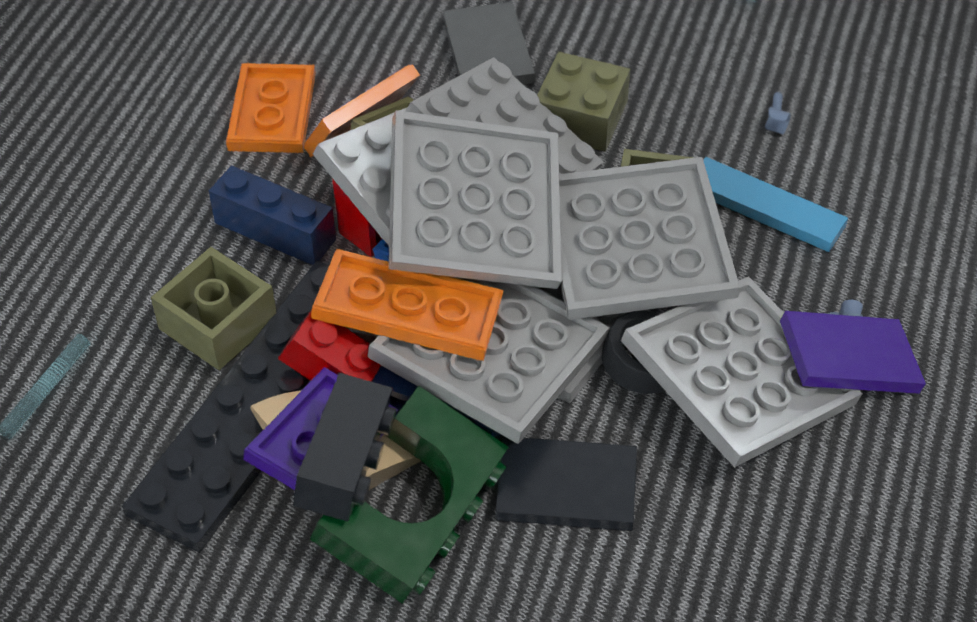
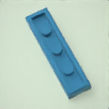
M705 157L703 160L715 203L827 252H830L846 228L848 220L846 216L708 157Z

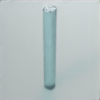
M77 334L2 421L0 433L4 437L11 439L86 351L90 346V341L85 336Z

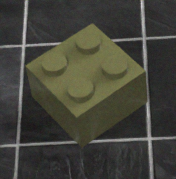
M558 51L537 94L540 100L539 103L547 107L554 115L562 118L567 127L581 141L589 144L593 149L606 152L628 102L630 68Z
M213 247L208 248L151 297L159 330L217 370H221L251 343L267 322L277 313L272 286Z

